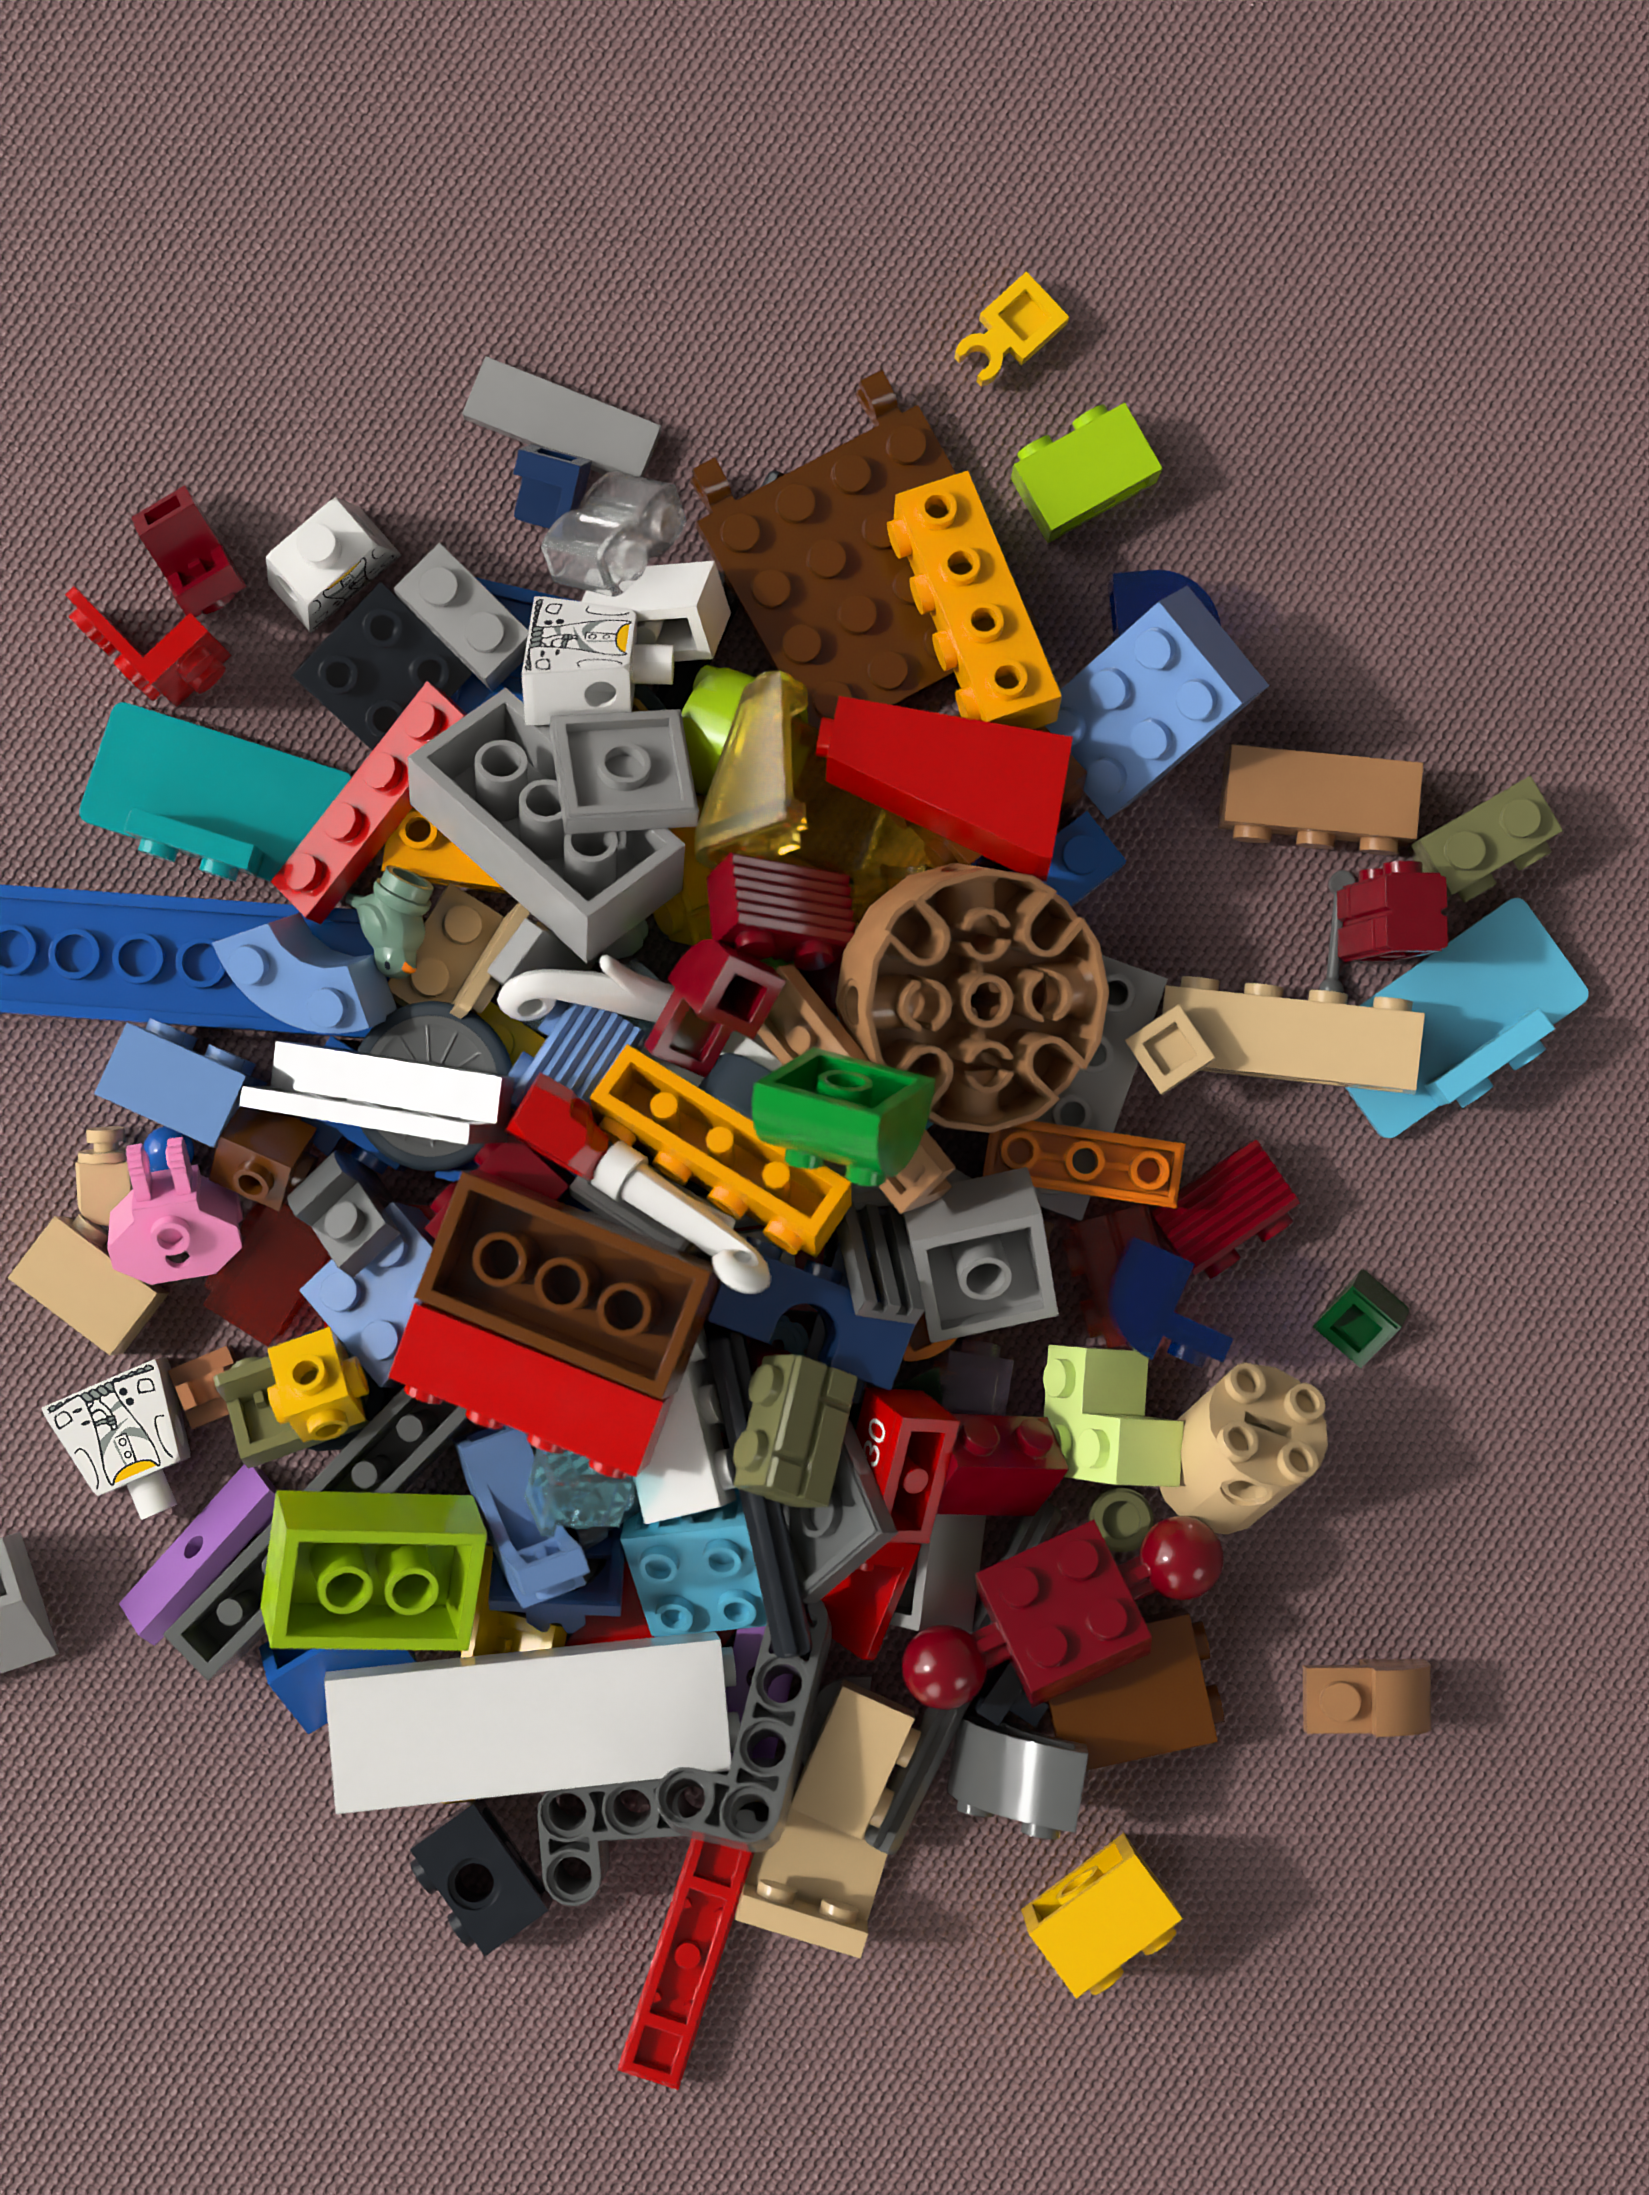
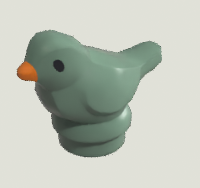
M391 865L386 867L382 878L376 879L373 887L374 893L368 896L348 893L345 902L357 909L364 936L374 948V959L377 969L386 977L404 979L410 974L416 973L417 950L423 943L425 936L423 915L429 911L432 904L429 898L434 890V886L414 872Z

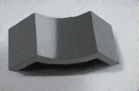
M964 1714L955 1733L946 1790L952 1797L958 1800L956 1810L962 1813L981 1817H994L996 1814L1021 1821V1832L1023 1834L1056 1840L1060 1838L1061 1830L1076 1832L1088 1759L1087 1744L1044 1735L1027 1729L1019 1723L1002 1721L997 1726L985 1717Z

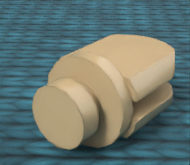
M122 1126L86 1129L87 1143H93L94 1149L79 1151L78 1162H75L78 1208L82 1216L94 1224L109 1226L110 1212L133 1190L127 1164V1147H119V1142L125 1141V1127Z

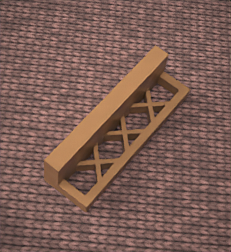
M790 964L778 967L776 971L786 982L762 1024L758 1035L780 1063L784 1065L813 1047L871 1062L795 966ZM925 1130L914 1156L904 1170L896 1176H887L886 1182L878 1186L900 1214L941 1199L952 1188L946 1177L956 1167Z

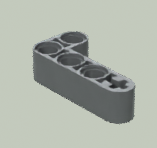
M819 1600L817 1603H804L805 1611L809 1613L815 1629L809 1627L813 1647L812 1651L801 1655L803 1660L799 1657L777 1658L774 1654L767 1622L728 1776L693 1767H679L669 1771L660 1780L656 1789L655 1803L659 1814L675 1832L686 1837L748 1852H762L770 1849L780 1840L785 1829L832 1639V1624L822 1600ZM793 1674L802 1680V1689L794 1700L787 1703H777L768 1697V1688L777 1676ZM771 1737L784 1741L786 1753L782 1761L770 1768H761L752 1762V1752L755 1745L761 1740ZM698 1787L704 1790L705 1803L702 1810L695 1816L680 1818L673 1814L672 1802L675 1795L681 1789ZM750 1802H761L770 1809L769 1820L766 1826L753 1834L739 1831L736 1827L738 1811Z
M775 1757L774 1759L752 1758V1762L761 1768L773 1767L781 1761ZM729 1771L715 1773L728 1776ZM662 1778L545 1792L538 1804L537 1818L543 1881L547 1892L554 1900L563 1905L577 1906L585 1904L595 1896L609 1868V1840L683 1836L675 1832L658 1812L655 1795L657 1786ZM628 1789L638 1790L649 1799L651 1808L644 1812H633L622 1803L620 1793ZM681 1789L675 1795L672 1802L673 1814L680 1818L695 1816L702 1809L692 1806L685 1798L684 1789ZM563 1793H571L580 1797L585 1804L587 1812L579 1816L568 1815L558 1806L556 1796ZM761 1802L745 1804L736 1816L737 1829L743 1833L762 1830L769 1820V1807ZM579 1857L589 1865L592 1875L583 1879L574 1878L564 1869L562 1859Z

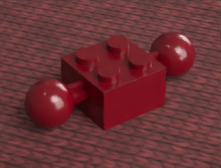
M1189 1516L1169 1517L1158 1522L1146 1534L1141 1545L1140 1556L1117 1566L1093 1519L975 1573L977 1591L992 1624L972 1633L957 1626L944 1624L931 1626L919 1632L910 1641L903 1656L902 1673L905 1684L911 1694L922 1704L941 1710L954 1709L968 1703L977 1695L983 1685L986 1669L1010 1659L1032 1708L1150 1654L1152 1636L1135 1601L1155 1591L1175 1600L1194 1599L1208 1592L1215 1585L1222 1572L1224 1555L1221 1542L1216 1533L1207 1524Z

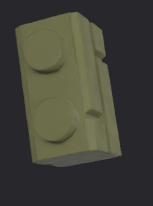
M764 1356L762 1366L755 1371L749 1384V1398L753 1404L747 1430L738 1438L734 1448L733 1459L736 1467H738L734 1487L756 1495L766 1496L765 1498L788 1506L828 1507L857 1376L836 1368L826 1367L825 1364L804 1356Z

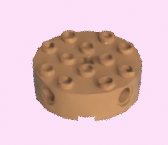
M952 863L909 875L869 906L854 932L855 935L843 952L836 997L840 1024L872 1063L936 1079L932 1106L928 1121L947 1128L993 1133L1038 1119L1061 1100L1058 1095L1071 1085L1079 1069L1086 1070L1101 1043L1109 989L1099 941L1084 918L1077 917L1067 900L1056 894V890L1032 875Z

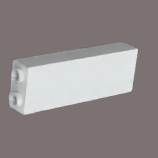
M715 1631L328 1671L325 1674L324 1681L336 1814L660 1779L669 1771L679 1767H693L713 1773L729 1771L731 1752H734L740 1730L738 1712H727L725 1687L736 1686L732 1647L721 1648V1639Z

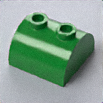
M813 1047L754 1082L752 1102L754 1129L762 1142L785 1148L784 1160L791 1166L802 1169H817L825 1165V1160L847 1165L846 1178L855 1184L864 1186L882 1185L886 1182L887 1176L893 1177L902 1172L914 1156L928 1122L936 1079Z

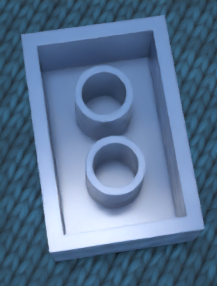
M1186 586L1155 604L1060 690L1062 698L1057 721L1045 726L1051 733L1073 737L1070 754L1087 771L1083 790L1106 819H1109L1137 800L1268 688L1269 684L1192 590Z

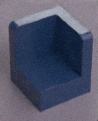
M535 444L520 448L513 472L514 475L522 477L514 517L519 521L552 529V537L566 540L576 534L592 460Z

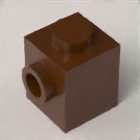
M239 1106L219 1136L209 1181L280 1211L293 1189L316 1169L318 1157L310 1154L317 1128L285 1113Z

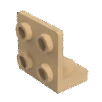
M450 883L424 922L425 936L423 943L417 950L416 973H412L404 979L389 978L388 980L394 1001L403 1007L424 1001L452 1003L454 1006L450 1014L460 1019L469 1011L481 1014L500 985L487 972L488 968L530 912L518 903L503 917Z
M790 1808L780 1840L770 1849L755 1852L737 1906L735 1920L861 1959L868 1936L869 1914L888 1854L875 1849L866 1842L865 1834L870 1824H868L862 1839H858Z

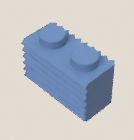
M556 1000L553 1009L544 1017L538 1027V1030L546 1034L547 1038L535 1057L523 1051L507 1075L514 1077L511 1108L515 1111L517 1110L540 1072L571 1089L580 1099L591 1105L590 1096L624 1047L628 1044L636 1049L645 1032L614 1012Z

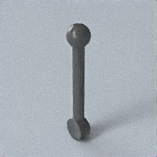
M1344 870L1334 873L1328 882L1329 890L1334 894L1327 975L1326 979L1319 986V990L1344 993V986L1339 981L1341 958H1338V928L1343 927V922L1337 920V891L1342 889L1343 886L1355 883L1353 875Z

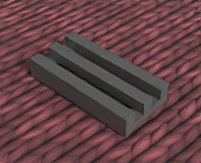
M852 1201V1205L836 1227L856 1316L916 1324L925 1311V1306L902 1214L896 1208L889 1207L883 1216L879 1214L877 1205L865 1204L861 1212L856 1211L854 1201ZM861 1231H865L871 1255L869 1261L867 1260ZM873 1281H877L881 1302H877Z

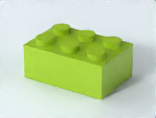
M276 1490L261 1600V1611L270 1648L469 1651L487 1532L474 1497L471 1495Z

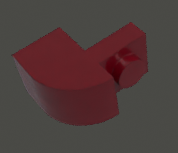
M186 485L131 517L138 536L166 577L175 600L186 616L191 613L196 618L201 614L215 612L228 604L234 597V594L247 587L236 565Z
M713 939L700 941L684 954L668 977V980L675 989L644 1046L651 1055L706 1078L733 1031L755 1039L786 981L768 964Z

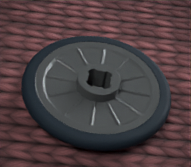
M441 1001L417 1002L396 1009L386 1015V1021L375 1025L368 1032L357 1051L507 1076L513 1067L504 1043L485 1020L472 1011H469L460 1019L450 1014L454 1004ZM360 1126L368 1140L382 1154L396 1163L416 1170L442 1171L457 1168L474 1160L477 1153L485 1145L462 1144Z

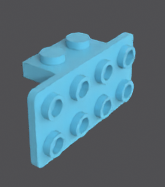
M1512 898L1448 942V946L1443 948L1442 951L1431 954L1359 1005L1373 1007L1374 997L1399 998L1413 1001L1412 1012L1425 1013L1415 1095L1345 1088L1378 1135L1383 1138L1396 1137L1438 1106L1449 1104L1456 1099L1461 1108L1481 1097L1494 1086L1488 1076L1506 1063H1509L1515 1071L1544 1052L1546 1048L1540 1039L1555 1029L1553 1026L1555 1023L1586 1002L1589 994L1588 989L1528 904L1523 899Z

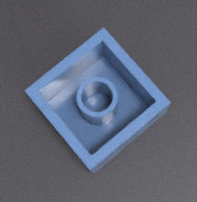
M150 1018L145 1029L128 1022L126 1023L94 1094L206 1145L217 1148L219 1136L240 1106L242 1086H266L267 1083L251 1076L256 1064L210 1044L205 1055L193 1050L198 1038Z
M391 1202L385 1210L400 1231V1234L354 1278L340 1270L333 1259H331L299 1291L354 1357L358 1358L360 1364L380 1387L403 1389L405 1384L388 1378L413 1305L419 1301V1299L414 1298L436 1239L424 1229L430 1221L419 1208Z

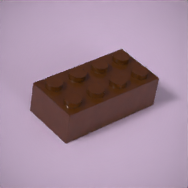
M472 1170L461 1172L414 1298L657 1398L664 1399L677 1393L721 1279L715 1273L713 1263L486 1171Z

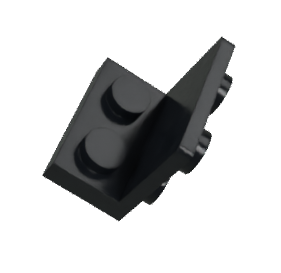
M379 582L299 665L291 676L373 751L427 681L451 697L471 676L472 671L415 614Z

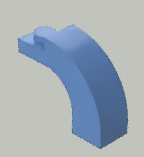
M504 1425L502 1429L483 1427L452 1439L490 1544L505 1578L521 1607L524 1609L586 1585L583 1574L589 1573V1569L582 1548L568 1535L562 1526L544 1483L538 1482L542 1479L540 1472L532 1476L537 1464L530 1443L527 1441V1434Z

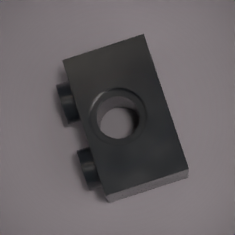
M483 1798L473 1799L417 1838L410 1848L411 1853L416 1858L410 1862V1866L417 1880L429 1894L432 1895L439 1891L453 1911L447 1915V1918L455 1934L468 1948L476 1944L484 1956L548 1912L552 1904L553 1898ZM472 1863L485 1866L493 1876V1888L484 1893L471 1892L461 1881V1868Z

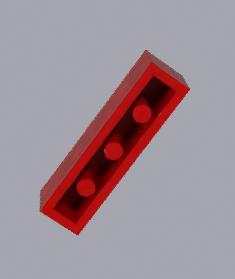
M421 1300L413 1305L388 1378L405 1384L404 1392L417 1400L430 1404H441L445 1400L467 1409L465 1416L479 1425L492 1429H502L504 1425L527 1433V1441L536 1448L555 1454H563L565 1449L589 1458L588 1465L596 1472L616 1479H625L627 1474L637 1477L648 1466L675 1395L673 1394L664 1399L657 1398Z

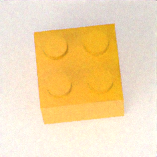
M1124 1833L1021 1909L1029 1935L1076 1999L1087 1990L1092 1995H1097L1109 1988L1123 1975L1124 1970L1121 1968L1123 1963L1141 1950L1145 1956H1148L1164 1947L1177 1933L1173 1926L1182 1920L1170 1895Z

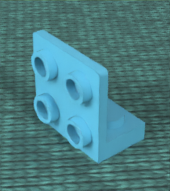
M734 1488L737 1500L720 1507L645 1524L643 1513L640 1511L624 1521L620 1540L652 1636L661 1637L766 1626L767 1617L739 1488Z

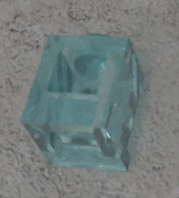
M537 1448L524 1497L541 1536H554L557 1526H571L579 1529L592 1526H620L624 1510H629L634 1501L635 1484L633 1476L627 1474L625 1479L608 1477L590 1468L588 1465L589 1458L566 1449L563 1454H555Z

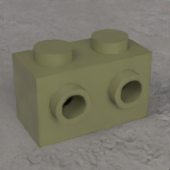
M1530 775L1419 839L1408 847L1407 850L1414 861L1423 863V873H1440V875L1446 877L1447 898L1458 893L1463 903L1496 885L1497 882L1491 872L1508 862L1513 861L1518 871L1550 854L1552 850L1546 840L1559 834L1563 829Z

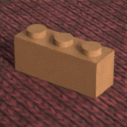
M1232 744L1224 754L1218 829L1233 830V840L1241 842L1270 843L1272 834L1297 836L1296 845L1304 848L1333 849L1335 840L1360 842L1359 851L1362 853L1397 855L1398 846L1406 847L1417 839L1423 763Z

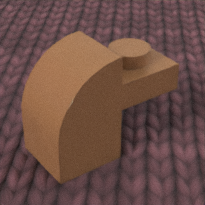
M1359 1659V1665H1303V1730L1307 1734L1372 1733L1376 1737L1409 1736L1430 1732L1431 1664L1424 1659Z

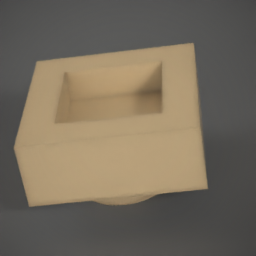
M1179 1004L1125 1039V1042L1161 1095H1164L1216 1060Z

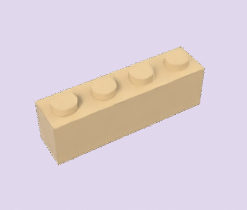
M1182 976L1180 987L1165 985L1162 1015L1179 1004L1216 1058L1215 1061L1200 1071L1413 1095L1416 1093L1425 1013L1412 1012L1413 1001L1390 997H1374L1373 1007L1347 1005L1348 994L1324 990H1310L1308 1000L1283 998V987L1258 983H1246L1244 994L1219 991V980L1192 976Z

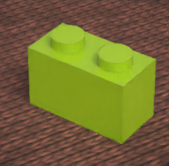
M1125 402L1108 411L1105 404L1096 406L1073 421L1072 425L1075 430L1054 442L1050 435L1043 436L1031 442L1017 453L1020 461L1013 465L1010 479L1047 544L1157 483L1163 468Z

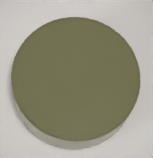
M1111 1487L1102 1491L1092 1501L1088 1511V1522L1093 1519L1095 1520L1109 1550L1115 1552H1128L1140 1547L1146 1534L1153 1527V1512L1148 1501L1137 1491L1128 1487Z

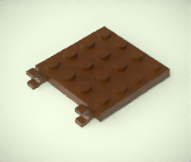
M883 370L859 382L861 389L855 393L862 408L874 425V428L738 500L734 499L726 476L715 457L693 468L692 473L694 477L690 480L709 512V515L696 521L695 527L719 571L725 578L730 591L734 595L783 687L798 692L804 699L808 713V727L806 728L816 747L822 717L835 718L839 696L897 706L955 675L953 669L944 671L938 661L932 640V634L938 632L930 612L923 615L920 614L915 604L909 582L910 577L915 576L908 557L899 559L896 556L888 535L887 522L894 520L895 494L955 475L956 472L919 405L901 413L894 391ZM1012 575L1032 626L1037 631L1040 624Z

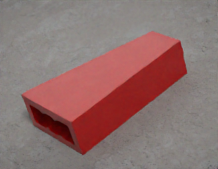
M844 696L838 697L835 718L822 717L816 748V756L827 758L826 782L1018 873L1032 875L1040 881L1047 882L1072 746V736Z

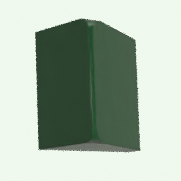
M1362 1269L1317 1319L1313 1328L1357 1366L1362 1368L1402 1328L1409 1313V1308L1367 1271Z

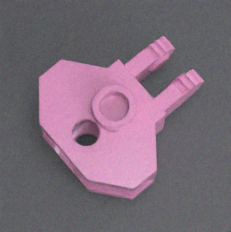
M183 1137L167 1139L166 1160L169 1169L155 1172L150 1171L149 1157L144 1150L143 1144L127 1146V1164L133 1190L110 1212L107 1249L113 1269L150 1285L216 1274L242 1248V1237L238 1223L243 1220V1210L239 1193L209 1181V1178L200 1174L198 1165L191 1166ZM184 1251L189 1254V1258L181 1263L172 1262L166 1256L177 1255Z

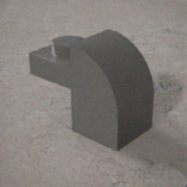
M335 1150L287 1197L295 1217L312 1227L336 1266L353 1278L400 1234V1231L385 1210L391 1202L396 1201L377 1173L342 1150Z

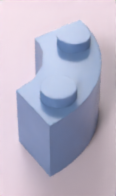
M301 913L212 943L220 962L236 986L263 1011L291 1026L319 1033L340 1034L356 1032L386 1021V1015L397 1009L386 976L377 969L374 955L354 957L331 950L312 934Z

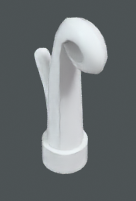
M605 955L600 959L601 968L605 973L557 969L524 972L506 982L500 990L497 1001L500 1009L505 1014L519 1021L540 1019L553 1009L556 1000H561L656 1023L675 987L672 984H666L636 973L614 958Z
M619 1141L606 1152L594 1171L591 1181L593 1186L616 1202L627 1201L712 1255L715 1273L732 1289L751 1294L760 1293L770 1285L771 1275L768 1264L753 1246L732 1230L735 1220L731 1216L683 1193L648 1167V1158L625 1142Z

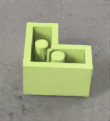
M1048 1345V1360L1043 1374L1045 1388L1044 1417H1048L1069 1467L1064 1477L1114 1485L1180 1487L1184 1421L1145 1416L1149 1352L1115 1348Z

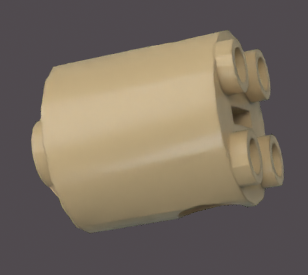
M1251 1363L1236 1365L1177 1419L1178 1421H1184L1180 1487L1159 1486L1165 1501L1179 1516L1196 1518L1207 1524L1215 1533L1230 1534L1249 1528L1310 1478L1321 1466L1328 1446L1326 1421L1323 1416L1325 1400L1322 1394L1311 1384L1300 1383L1299 1380L1278 1368Z

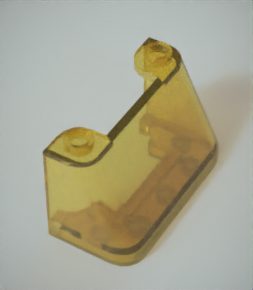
M772 671L762 673L755 678L754 682L745 686L736 707L694 831L696 861L714 870L730 852L846 873L850 876L848 885L851 887L849 897L853 899L851 909L854 910L852 920L856 922L855 925H858L869 906L909 875L934 869L935 867L925 854L924 845L926 844L911 827L906 830L901 829L890 818L885 809L826 782L827 758L816 756L819 729L794 717L808 706L807 687L785 672Z

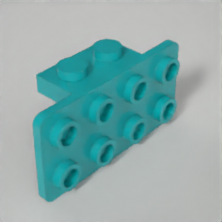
M121 702L116 704L111 711L83 795L79 814L81 819L90 825L140 840L138 851L153 857L175 863L177 854L181 853L202 860L199 867L200 871L222 879L236 882L238 873L241 872L270 882L352 777L341 770L130 703Z

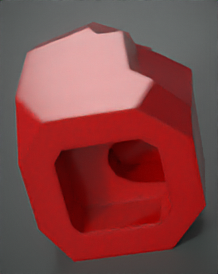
M542 1072L538 1074L505 1129L506 1133L524 1145L588 1181L593 1179L596 1167L608 1151L609 1136L594 1123L591 1105L580 1099L571 1089Z

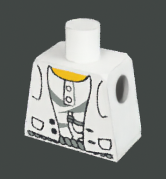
M336 497L327 502L270 551L266 557L268 585L311 633L398 559L401 554L359 506Z
M534 596L522 669L525 725L550 724L551 716L632 712L636 683L673 685L674 645L638 644L637 614L631 609Z
M167 1357L148 1361L41 1408L45 1418L92 1491L97 1496L127 1485L141 1520L177 1505L163 1469L190 1458V1448L177 1392L168 1373L171 1366Z

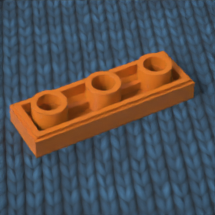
M1029 1121L988 1134L982 1177L1027 1167L1033 1187L1175 1209L1177 1206L1185 1144ZM1079 1149H1086L1095 1157V1167L1088 1174L1078 1172L1073 1166V1155Z

